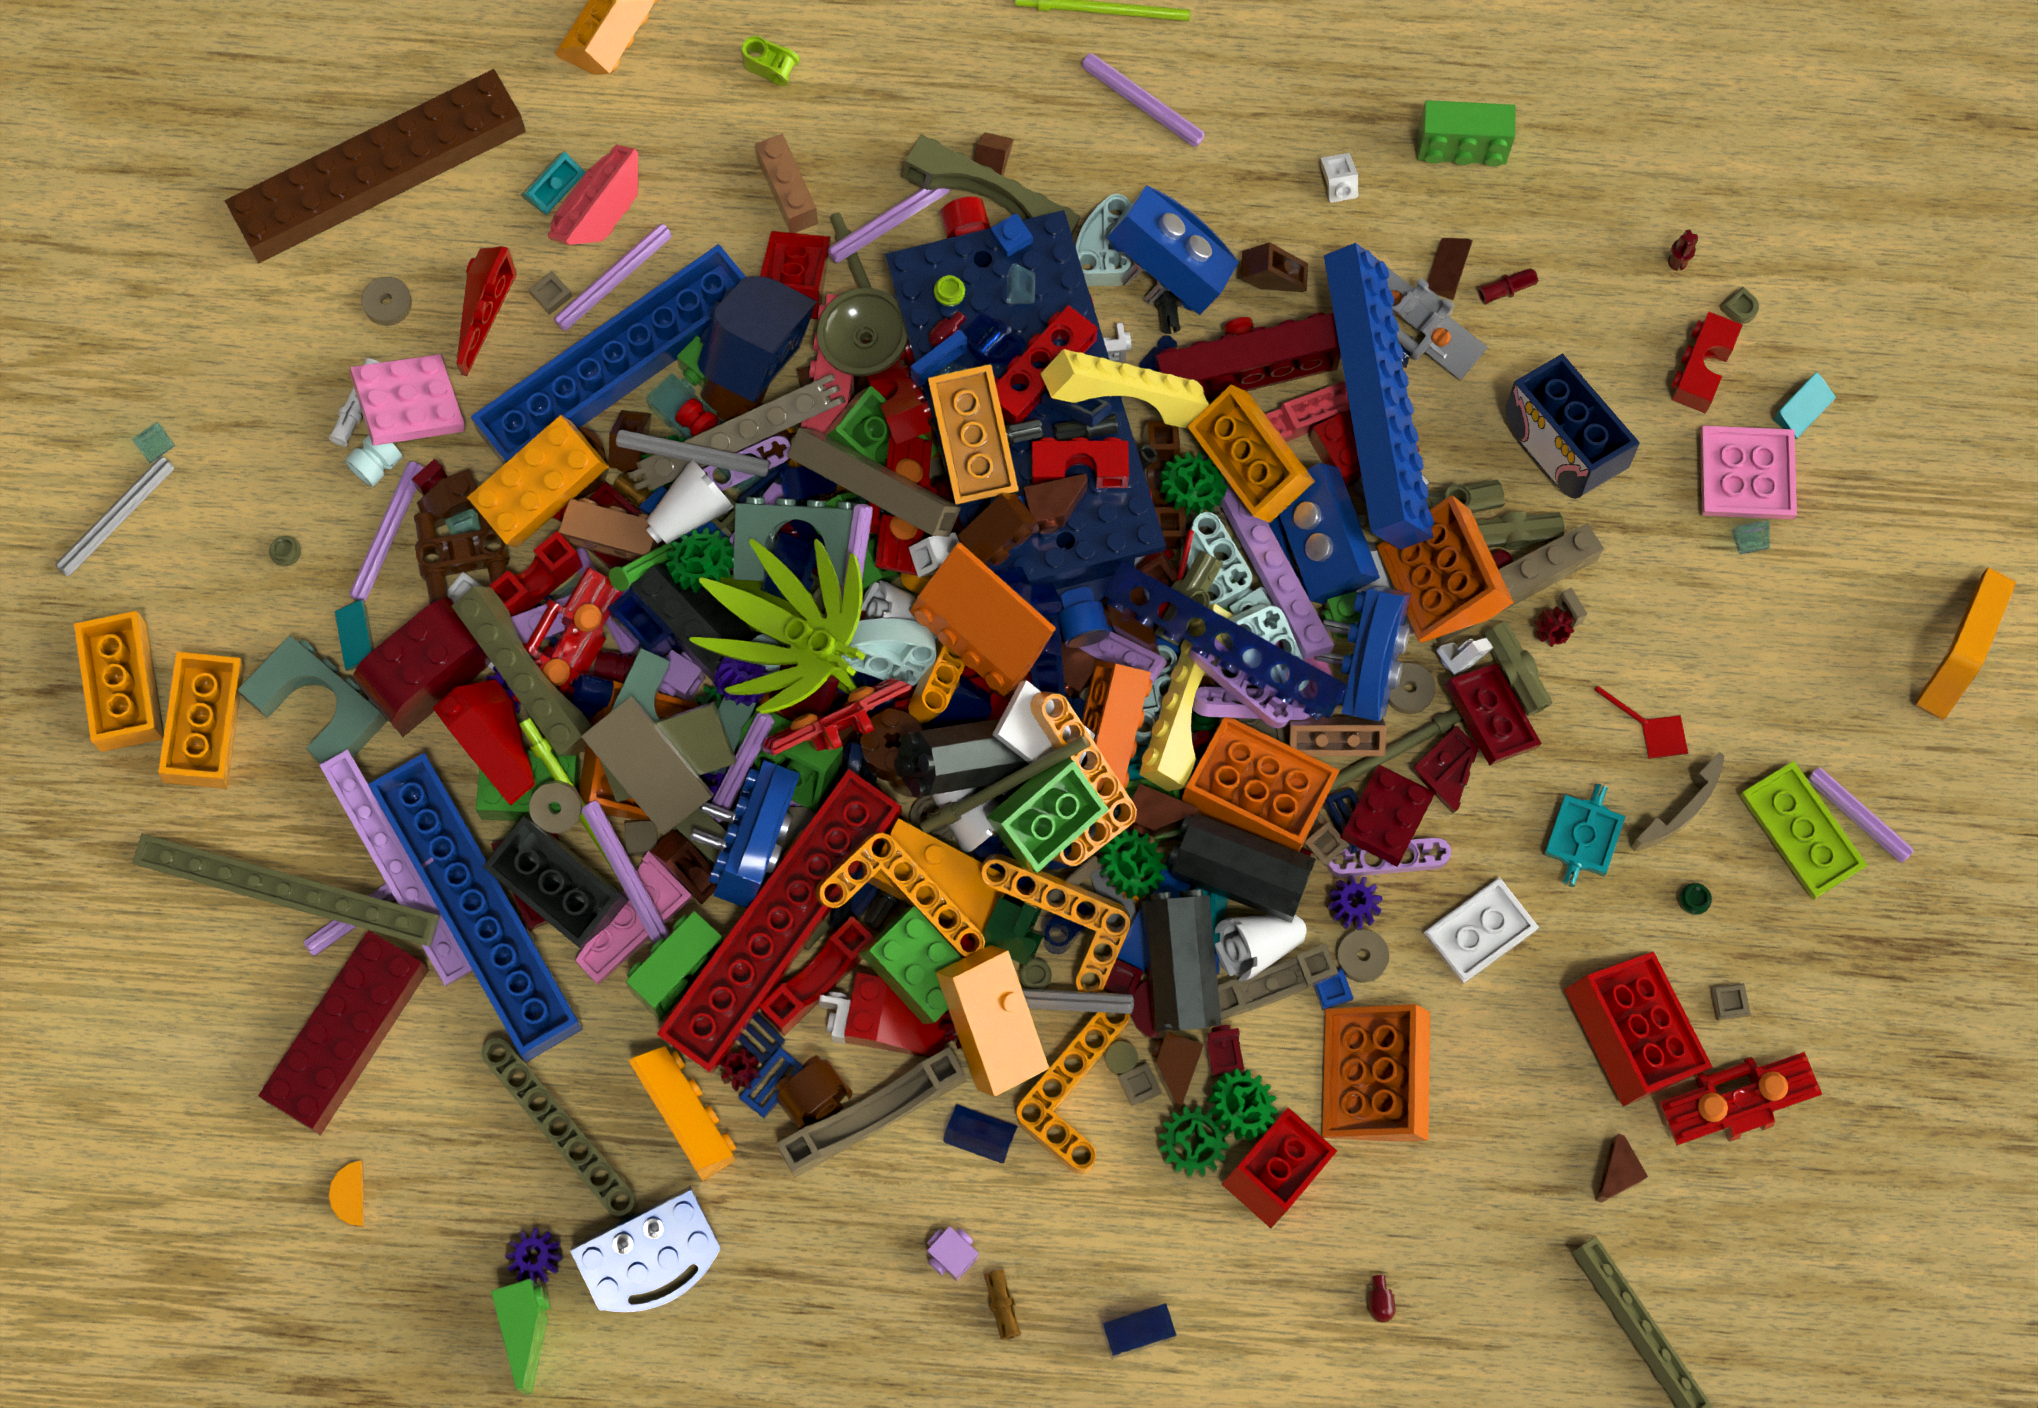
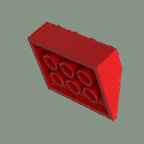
M1654 951L1588 974L1564 989L1623 1107L1713 1068Z

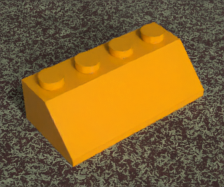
M588 0L554 54L594 75L613 72L620 63V56L633 43L635 32L639 26L646 22L649 17V10L658 0Z
M666 1046L628 1060L702 1182L736 1161L732 1154L737 1149L727 1132L721 1136L715 1124L720 1122L710 1105L706 1108L702 1106L698 1097L703 1095L693 1078L687 1081L681 1070L686 1068L676 1051L670 1054Z

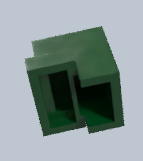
M1004 893L999 897L983 933L984 947L992 945L1008 950L1012 960L1026 966L1034 959L1044 936L1033 931L1042 908Z

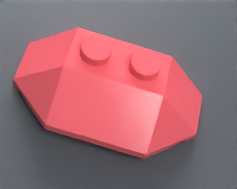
M616 144L610 149L609 154L600 158L590 167L554 214L548 237L553 241L567 245L604 241L612 233L616 223L629 210L631 203L638 195V152L634 148Z

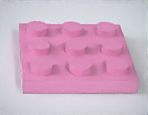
M441 354L350 367L352 383L373 446L464 432V421Z
M1702 426L1700 429L1702 516L1794 520L1797 516L1794 430Z

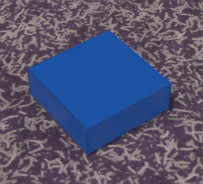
M1343 969L1337 970V975L1313 986L1322 1011L1353 1001L1354 998Z

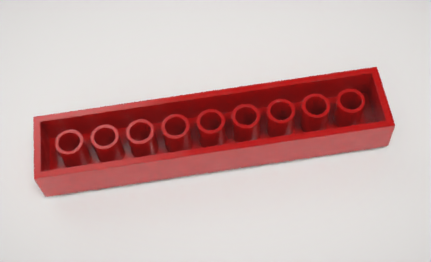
M848 769L662 1025L657 1035L713 1074L760 1009L759 1006L769 997L831 911V907L823 906L816 898L815 891L819 882L866 837L874 833L886 834L901 814L902 806ZM878 838L872 843V852L882 839ZM853 861L848 867V874L852 879L862 868L860 862ZM834 883L829 884L824 891L826 900L834 902L839 898L840 890L838 886Z

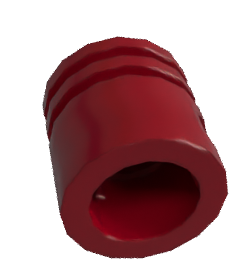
M600 650L594 666V687H598L609 680L624 684L637 655L630 657V654H624L623 656L622 653Z

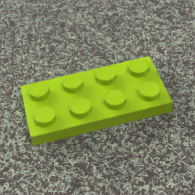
M1792 761L1740 794L1744 803L1812 900L1820 897L1868 866L1795 761Z

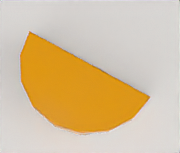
M360 1160L347 1164L337 1172L330 1184L328 1196L331 1209L340 1220L351 1226L364 1228L363 1162Z

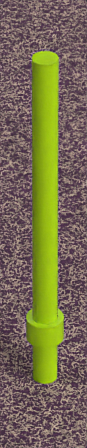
M1015 0V6L1038 8V11L1050 12V9L1179 21L1190 20V9L1089 0Z
M528 717L520 722V727L532 744L530 746L536 758H541L554 780L564 781L573 786L552 753V745L546 737H542L531 718ZM582 800V808H583L586 804H585L584 801ZM581 812L579 819L613 870L584 814Z

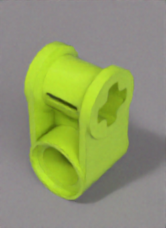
M750 36L742 44L743 66L747 71L768 79L776 85L787 86L791 70L800 62V57L794 51L776 45L759 36ZM755 52L761 54L758 57L750 56L751 53Z

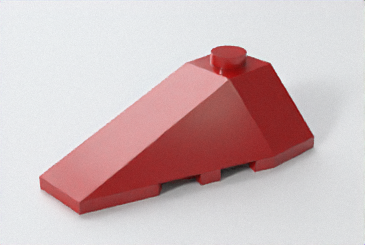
M504 246L479 249L476 257L470 259L466 269L467 279L456 362L461 375L466 377L517 276L509 249Z
M496 679L458 686L432 707L447 729L509 805L515 803L535 785L528 754L524 751L521 740L522 731L516 721L514 702Z

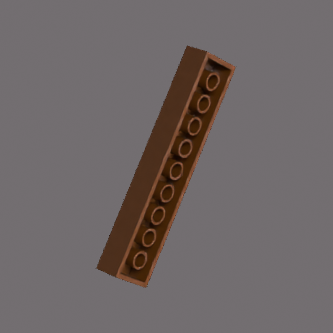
M492 69L224 201L259 264L525 133L526 130L521 114L495 69Z

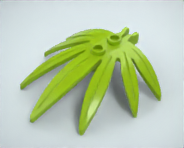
M752 538L749 540V543L763 567L782 594L807 621L797 618L779 606L746 591L703 577L699 578V582L732 613L761 633L791 647L784 648L741 640L690 637L689 640L693 644L721 656L743 662L763 665L798 664L792 668L727 687L724 691L731 695H752L772 692L787 687L756 708V711L760 714H767L788 708L809 697L825 683L835 667H841L848 674L854 676L856 670L842 658V655L850 659L859 658L862 661L866 655L857 648L848 647L858 627L863 600L861 571L858 559L853 553L849 554L842 603L840 586L831 559L823 544L817 539L814 540L821 592L827 613L825 619L817 603L795 574L776 556Z

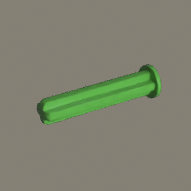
M678 539L672 541V542H678V543H680V541H679ZM672 542L663 544L623 567L612 568L609 572L612 586L618 591H625L630 587L631 583L637 581L653 566L669 561L667 552L674 551Z

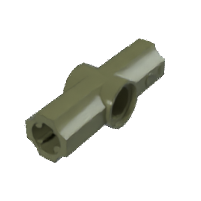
M1498 479L1468 486L1453 484L1446 490L1429 493L1428 498H1426L1429 510L1451 495L1459 499L1472 513L1501 508L1505 504L1504 491Z
M1520 511L1504 514L1499 519L1476 521L1488 548L1504 546L1507 550H1519L1529 547L1532 543L1550 542L1564 536V521L1560 512L1527 515V513Z
M1202 550L1199 551L1185 578L1176 581L1171 586L1168 595L1171 604L1155 631L1156 635L1172 644L1179 645L1192 619L1202 615L1207 610L1210 603V597L1207 592L1224 562Z
M1508 622L1497 624L1483 634V638H1487L1493 646L1490 651L1526 715H1535L1552 704V700L1538 677L1536 662L1527 650L1523 651Z

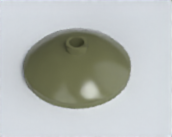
M874 288L853 289L836 297L823 311L817 328V340L824 358L838 371L852 376H870L888 369L901 357L908 343L907 333L897 300L890 294ZM864 338H872V340L869 343H862Z

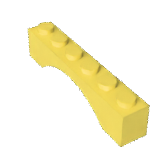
M1063 349L1041 373L1051 398L1077 403L1104 396L1136 397L1156 407L1164 424L1187 428L1209 405L1204 396L1203 387L1198 381Z
M1215 603L1209 605L1202 615L1194 617L1190 623L1191 626L1187 637L1181 645L1178 663L1171 673L1172 680L1168 692L1161 702L1162 709L1152 728V738L1148 749L1142 756V766L1139 775L1166 791L1186 788L1196 761L1192 745L1191 715L1195 694L1205 672L1191 660L1189 654L1190 647L1195 639L1201 635H1211L1226 647L1221 636V627L1226 620L1234 615ZM1241 624L1234 630L1236 640L1242 626ZM1207 645L1201 647L1200 654L1203 656L1207 653L1209 654L1211 649Z

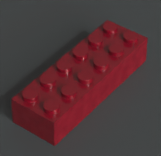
M1315 313L1304 320L1296 322L1292 319L1285 320L1275 327H1256L1248 333L1241 335L1227 334L1219 340L1208 343L1207 341H1197L1187 348H1168L1156 355L1154 371L1198 381L1203 387L1206 400L1209 401L1216 399L1222 393V390H1226L1230 385L1245 391H1251L1338 370L1341 354L1334 313Z
M368 930L258 1097L321 1136L428 973V968L420 960Z

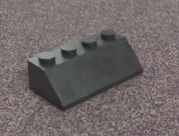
M667 562L653 566L630 586L633 599L713 682L719 663L722 662L725 656L703 649L693 644L689 638L704 637L751 642L757 636L738 616L720 603L709 591L707 592L704 586H701L697 593L693 592L691 585L683 590L680 582L674 583L667 568Z
M527 817L521 818L483 866L484 869L578 948H582L610 925L629 901V898L551 833L542 830L532 819Z

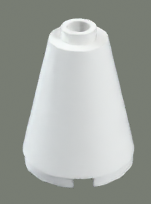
M692 460L686 465L646 520L650 526L645 530L657 543L663 540L666 544H669L680 538L681 535L687 534L693 529H697L729 512L734 506L698 464Z
M879 580L880 583L874 582L870 585L862 601L861 611H866L864 620L898 618L917 621L910 613L917 597L886 581Z
M975 787L932 795L940 810V808L951 802L956 804L984 788ZM997 797L961 815L959 821L948 825L965 853L977 848L993 834L994 828L986 817L1003 803Z
M1296 914L1292 923L1272 915L1227 918L1220 921L1215 928V934L1220 933V942L1215 943L1216 952L1225 971L1230 976L1237 975L1239 977L1237 981L1242 982L1253 978L1302 944L1305 940L1307 929L1304 921Z

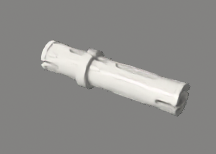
M366 358L364 361V365L380 363L370 358ZM354 386L344 407H340L338 411L339 418L332 433L329 435L331 442L342 447H347L356 424H360L363 418Z

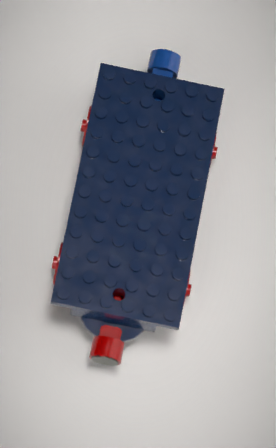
M972 196L962 197L947 203L940 211L947 239L885 254L908 337L907 346L899 360L904 359V363L909 366L910 371H912L911 365L934 349L928 339L931 329L944 318L950 319L957 311H960L966 317V320L958 329L967 337V351L935 376L991 364L994 378L1001 379L1007 373V367L1012 359L1017 355L1021 357L1028 350L1027 345L1037 333L1041 335L1048 328L1047 324L1050 318L1057 311L1062 312L1068 305L1098 327L1097 340L1085 354L1110 360L1064 210L1022 220L1033 236V243L1006 257L990 234L991 226L983 200ZM947 275L959 278L965 286L964 299L955 306H944L934 296L936 282ZM1062 339L1052 342L1056 346H1065L1067 344ZM1041 361L1032 364L1035 368L1042 369L1047 366L1046 363ZM929 381L921 386L933 417L931 418L953 495ZM1024 384L1012 386L1016 391H1023L1027 388ZM1121 396L1098 397L1111 404V413L1109 415H1116L1118 434L1091 437L1090 441H1102L1108 437H1116L1121 439V441H1128V488H1096V477L1092 469L1085 465L1072 466L1065 473V478L1086 474L1088 479L1087 491L1064 527H1060L1051 534L1033 533L1025 542L1015 545L1009 551L1010 556L1003 563L997 566L986 565L1022 598H1027L1029 603L1041 611L1058 614L1057 619L1067 647L1089 646L1109 636L1110 629L1101 601L1112 592L1118 579V574L1134 570L1135 558L1166 551V543L1153 504L1152 494L1146 481ZM1041 402L1035 407L1023 422L1040 419L1043 436L1016 442L1012 447L1009 444L1019 488L1018 492L1009 494L1023 496L1024 487L1032 486V441H1039L1042 438H1055V424L1077 420L1041 404ZM990 498L957 505L961 507L958 514L957 537L990 505Z

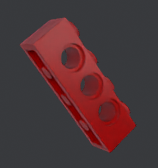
M1068 305L1062 312L1057 311L1050 318L1047 324L1048 328L1041 335L1037 333L1027 345L1028 350L1021 357L1019 355L1014 357L1007 367V373L1001 379H995L1003 419L1006 422H1010V425L1023 422L1041 402V395L1048 390L1041 376L1045 368H1035L1032 365L1033 363L1041 361L1048 366L1063 349L1085 354L1096 342L1098 327ZM1062 339L1067 344L1065 346H1056L1052 342ZM1024 384L1027 388L1023 391H1016L1012 386Z

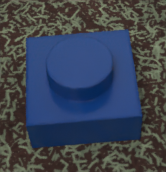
M1017 213L990 228V234L1006 257L1033 243L1032 234Z

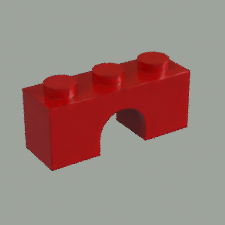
M1712 312L1707 313L1704 321H1697L1691 337L1696 338L1693 347L1687 346L1681 362L1686 364L1683 373L1677 371L1670 387L1675 389L1672 401L1706 414L1714 399L1722 376L1710 371L1706 367L1704 360L1716 358L1727 362L1743 324Z
M1082 437L1073 438L1070 441H1057L1055 438H1042L1039 441H1032V485L1063 479L1067 470L1072 466L1085 465L1092 469L1095 474L1096 488H1128V441H1121V439L1116 437H1108L1102 441H1089V439Z
M558 531L533 550L535 554L534 561L524 572L513 575L508 570L488 586L492 587L509 610L511 617L532 609L583 567L577 551Z

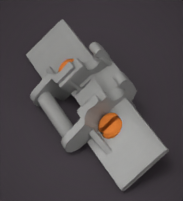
M1388 268V288L1394 298V305H1392L1393 316L1399 315L1425 336L1422 342L1418 344L1399 328L1397 332L1398 343L1412 354L1411 358L1415 361L1425 352L1461 381L1488 347L1450 317L1455 304L1448 298L1444 301L1431 291L1429 283L1423 278H1420L1416 288H1413Z

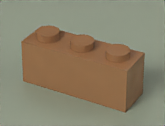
M783 133L755 143L758 163L789 232L796 233L817 225L816 206Z
M580 498L579 501L569 499L559 529V533L570 545L629 561L638 559L658 548L659 545L645 530L650 526L646 521L650 515L639 514V516L627 514V511L620 507L610 506L609 509L597 506L596 502L586 498Z
M1309 717L1305 720H1290L1288 722V745L1309 756H1385L1386 724L1383 718L1380 721H1374L1360 717Z

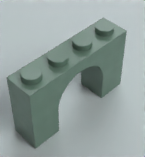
M746 497V502L736 503L733 579L771 580V577L751 547L749 540L751 538L773 554L774 541L780 529L786 523L798 519L812 524L820 532L826 551L834 566L839 585H842L853 509L857 502L839 501L837 507H826V501L807 500V506L795 505V499L777 498L776 504H766L764 497ZM864 572L862 578V585L864 584Z
M289 635L242 684L238 692L250 705L268 718L295 690L309 685L328 688L336 696L335 715L328 726L312 741L306 750L320 764L347 749L353 758L385 725L387 720L369 698L366 700L359 694L361 688L349 677L345 680L341 679L336 674L339 670L328 659L324 658L320 661L313 655L316 650L304 639L298 642Z
M641 648L612 710L632 695L653 722L660 720L656 714L654 702L669 672L670 661ZM724 696L719 706L718 714L735 755L739 745L741 729L753 716L757 703H752L750 707L743 703L736 705L732 700L725 701ZM729 766L708 773L717 775L719 772L725 775Z

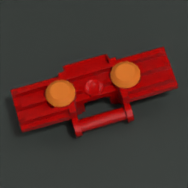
M889 433L885 467L937 494V489L930 485L929 479L933 441L915 437L896 445L891 433ZM869 502L868 506L873 509L869 533L878 535L875 567L917 575L908 547L922 541L923 537L928 538L932 535L893 514L892 516L883 514L880 518V507Z
M587 567L565 606L548 599L546 602L548 607L527 643L523 642L527 652L535 656L533 660L535 664L563 695L573 678L576 679L578 674L585 676L607 639L602 635L604 631L602 628L624 592L616 590L608 577L590 567ZM560 612L564 615L561 623L566 627L556 646L548 645L544 651L538 650ZM514 694L512 699L521 703Z
M889 678L872 687L863 686L855 689L847 697L848 702L844 704L843 708L825 717L816 716L811 713L802 715L794 719L790 727L765 738L761 748L763 752L774 756L801 742L807 741L811 748L816 751L825 749L828 751L835 750L842 746L838 732L852 726L853 731L861 734L873 731V725L866 712L912 689V687L903 681Z
M1805 1052L1762 1067H1757L1755 1060L1752 1057H1747L1743 1063L1706 1076L1704 1073L1696 1075L1699 1089L1661 1101L1659 1104L1677 1146L1726 1128L1728 1134H1726L1727 1140L1731 1142L1740 1139L1741 1134L1759 1127L1761 1130L1773 1127L1775 1123L1773 1112L1822 1095V1091ZM1748 1075L1751 1082L1750 1085L1722 1095L1717 1094L1714 1086Z

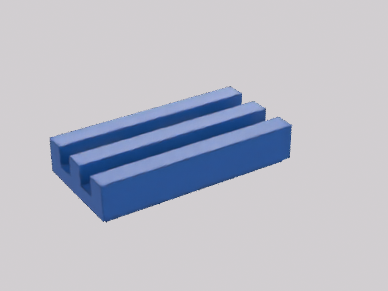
M959 329L911 365V379L917 386L923 385L928 381V378L935 376L967 351V337Z
M779 1047L760 1070L759 1074L761 1077L754 1078L751 1081L752 1089L746 1088L738 1097L739 1100L765 1119L777 1105V1096L780 1091L777 1090L763 1108L759 1105L791 1066L795 1069L790 1075L795 1076L803 1069V1065ZM781 1058L786 1060L754 1101L749 1097Z

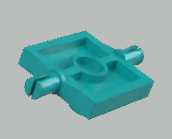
M1602 784L1594 785L1590 800H1580L1565 794L1544 852L1545 856L1559 860L1568 866L1562 883L1567 885L1569 882V887H1575L1579 871H1589L1603 877L1607 874L1626 817L1610 811L1606 806L1602 805L1608 790L1604 785L1601 788Z

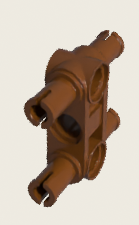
M478 510L480 530L439 538L436 535L433 513L422 512L414 515L418 541L415 545L416 558L420 576L423 580H426L430 604L442 598H449L446 590L445 576L488 569L492 584L507 572L506 566L510 560L507 544H505ZM491 543L501 545L500 549L495 552L487 551L486 547ZM430 554L439 556L438 560L434 563L424 562L425 557Z

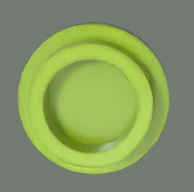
M947 275L936 282L934 296L944 306H955L964 299L965 286L959 278Z

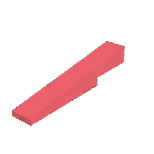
M1343 381L1285 402L1280 409L1265 415L1284 441L1289 442L1312 432L1314 426L1338 414L1350 411L1346 383Z

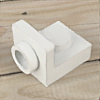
M1350 153L1321 158V169L1328 185L1329 201L1332 203L1357 198L1358 173Z
M1117 323L1116 339L1112 340L1107 337L1103 339L1109 359L1115 362H1126L1127 350H1131L1130 332H1124L1123 323Z
M1487 638L1477 641L1469 639L1459 648L1452 642L1440 646L1436 651L1441 657V662L1445 668L1452 671L1455 675L1469 670L1493 646Z
M828 992V996L820 995L819 998L820 1007L836 1010V1013H830L827 1032L832 1033L833 1042L846 1044L844 1033L851 1000H847V995Z

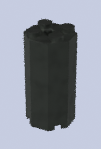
M999 718L905 733L898 752L899 757L896 758L894 767L896 774L902 777L903 782L911 791L913 797L919 798L992 785L1029 765V763L992 735L1001 719Z
M1194 813L1193 817L1186 815L1178 840L1182 842L1181 846L1174 845L1168 861L1167 870L1172 872L1171 877L1292 923L1316 858L1198 813Z
M1203 889L1179 892V898H1171V892L1148 894L1147 901H1142L1153 1031L1160 1032L1167 1029L1176 1031L1222 1026L1209 895L1204 896Z

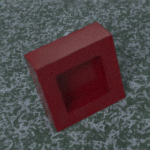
M433 459L412 478V481L417 491L424 496L440 480L447 478L443 467Z
M1116 959L1102 991L1116 994H1131L1133 996L1143 971Z

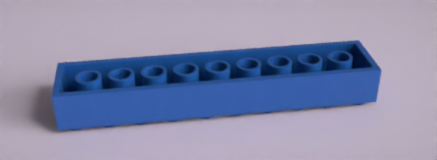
M1355 242L1324 255L1370 529L1373 534L1401 550L1432 539L1431 526L1434 525V520L1426 500L1429 492L1421 472L1424 468L1423 460L1417 450L1416 442H1418L1419 436L1412 422L1411 414H1413L1414 409L1407 394L1406 387L1409 385V381L1402 366L1401 359L1404 358V353L1397 338L1399 325L1393 316L1392 305H1394V298L1387 282L1389 270L1383 261L1378 260L1369 250H1365Z
M720 244L716 245L473 414L471 419L476 431L504 465L560 415L571 420L578 429V427L589 422L677 360L676 356L697 335L701 338L705 329L710 326L712 319L709 318V314L717 301L721 303L728 289L733 290L746 276Z
M426 754L419 755L369 783L368 786L525 1062L530 1061L582 1031L583 1028L499 881L483 868L487 860ZM433 858L434 861L423 868L422 864Z

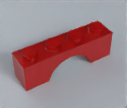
M899 359L888 369L874 375L865 376L868 385L875 388L887 400L880 407L896 445L930 432L931 428L928 420L933 418L920 388L911 379L912 374L909 366H902Z
M851 916L829 938L822 951L801 973L790 981L782 983L759 1006L762 1015L785 1036L819 1003L820 995L826 996L863 960L859 952L874 936Z

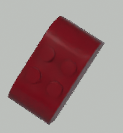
M451 598L439 599L421 610L371 651L354 671L353 680L402 737L434 712L432 707L454 688L467 685L488 668V665L491 663L452 608L455 602Z

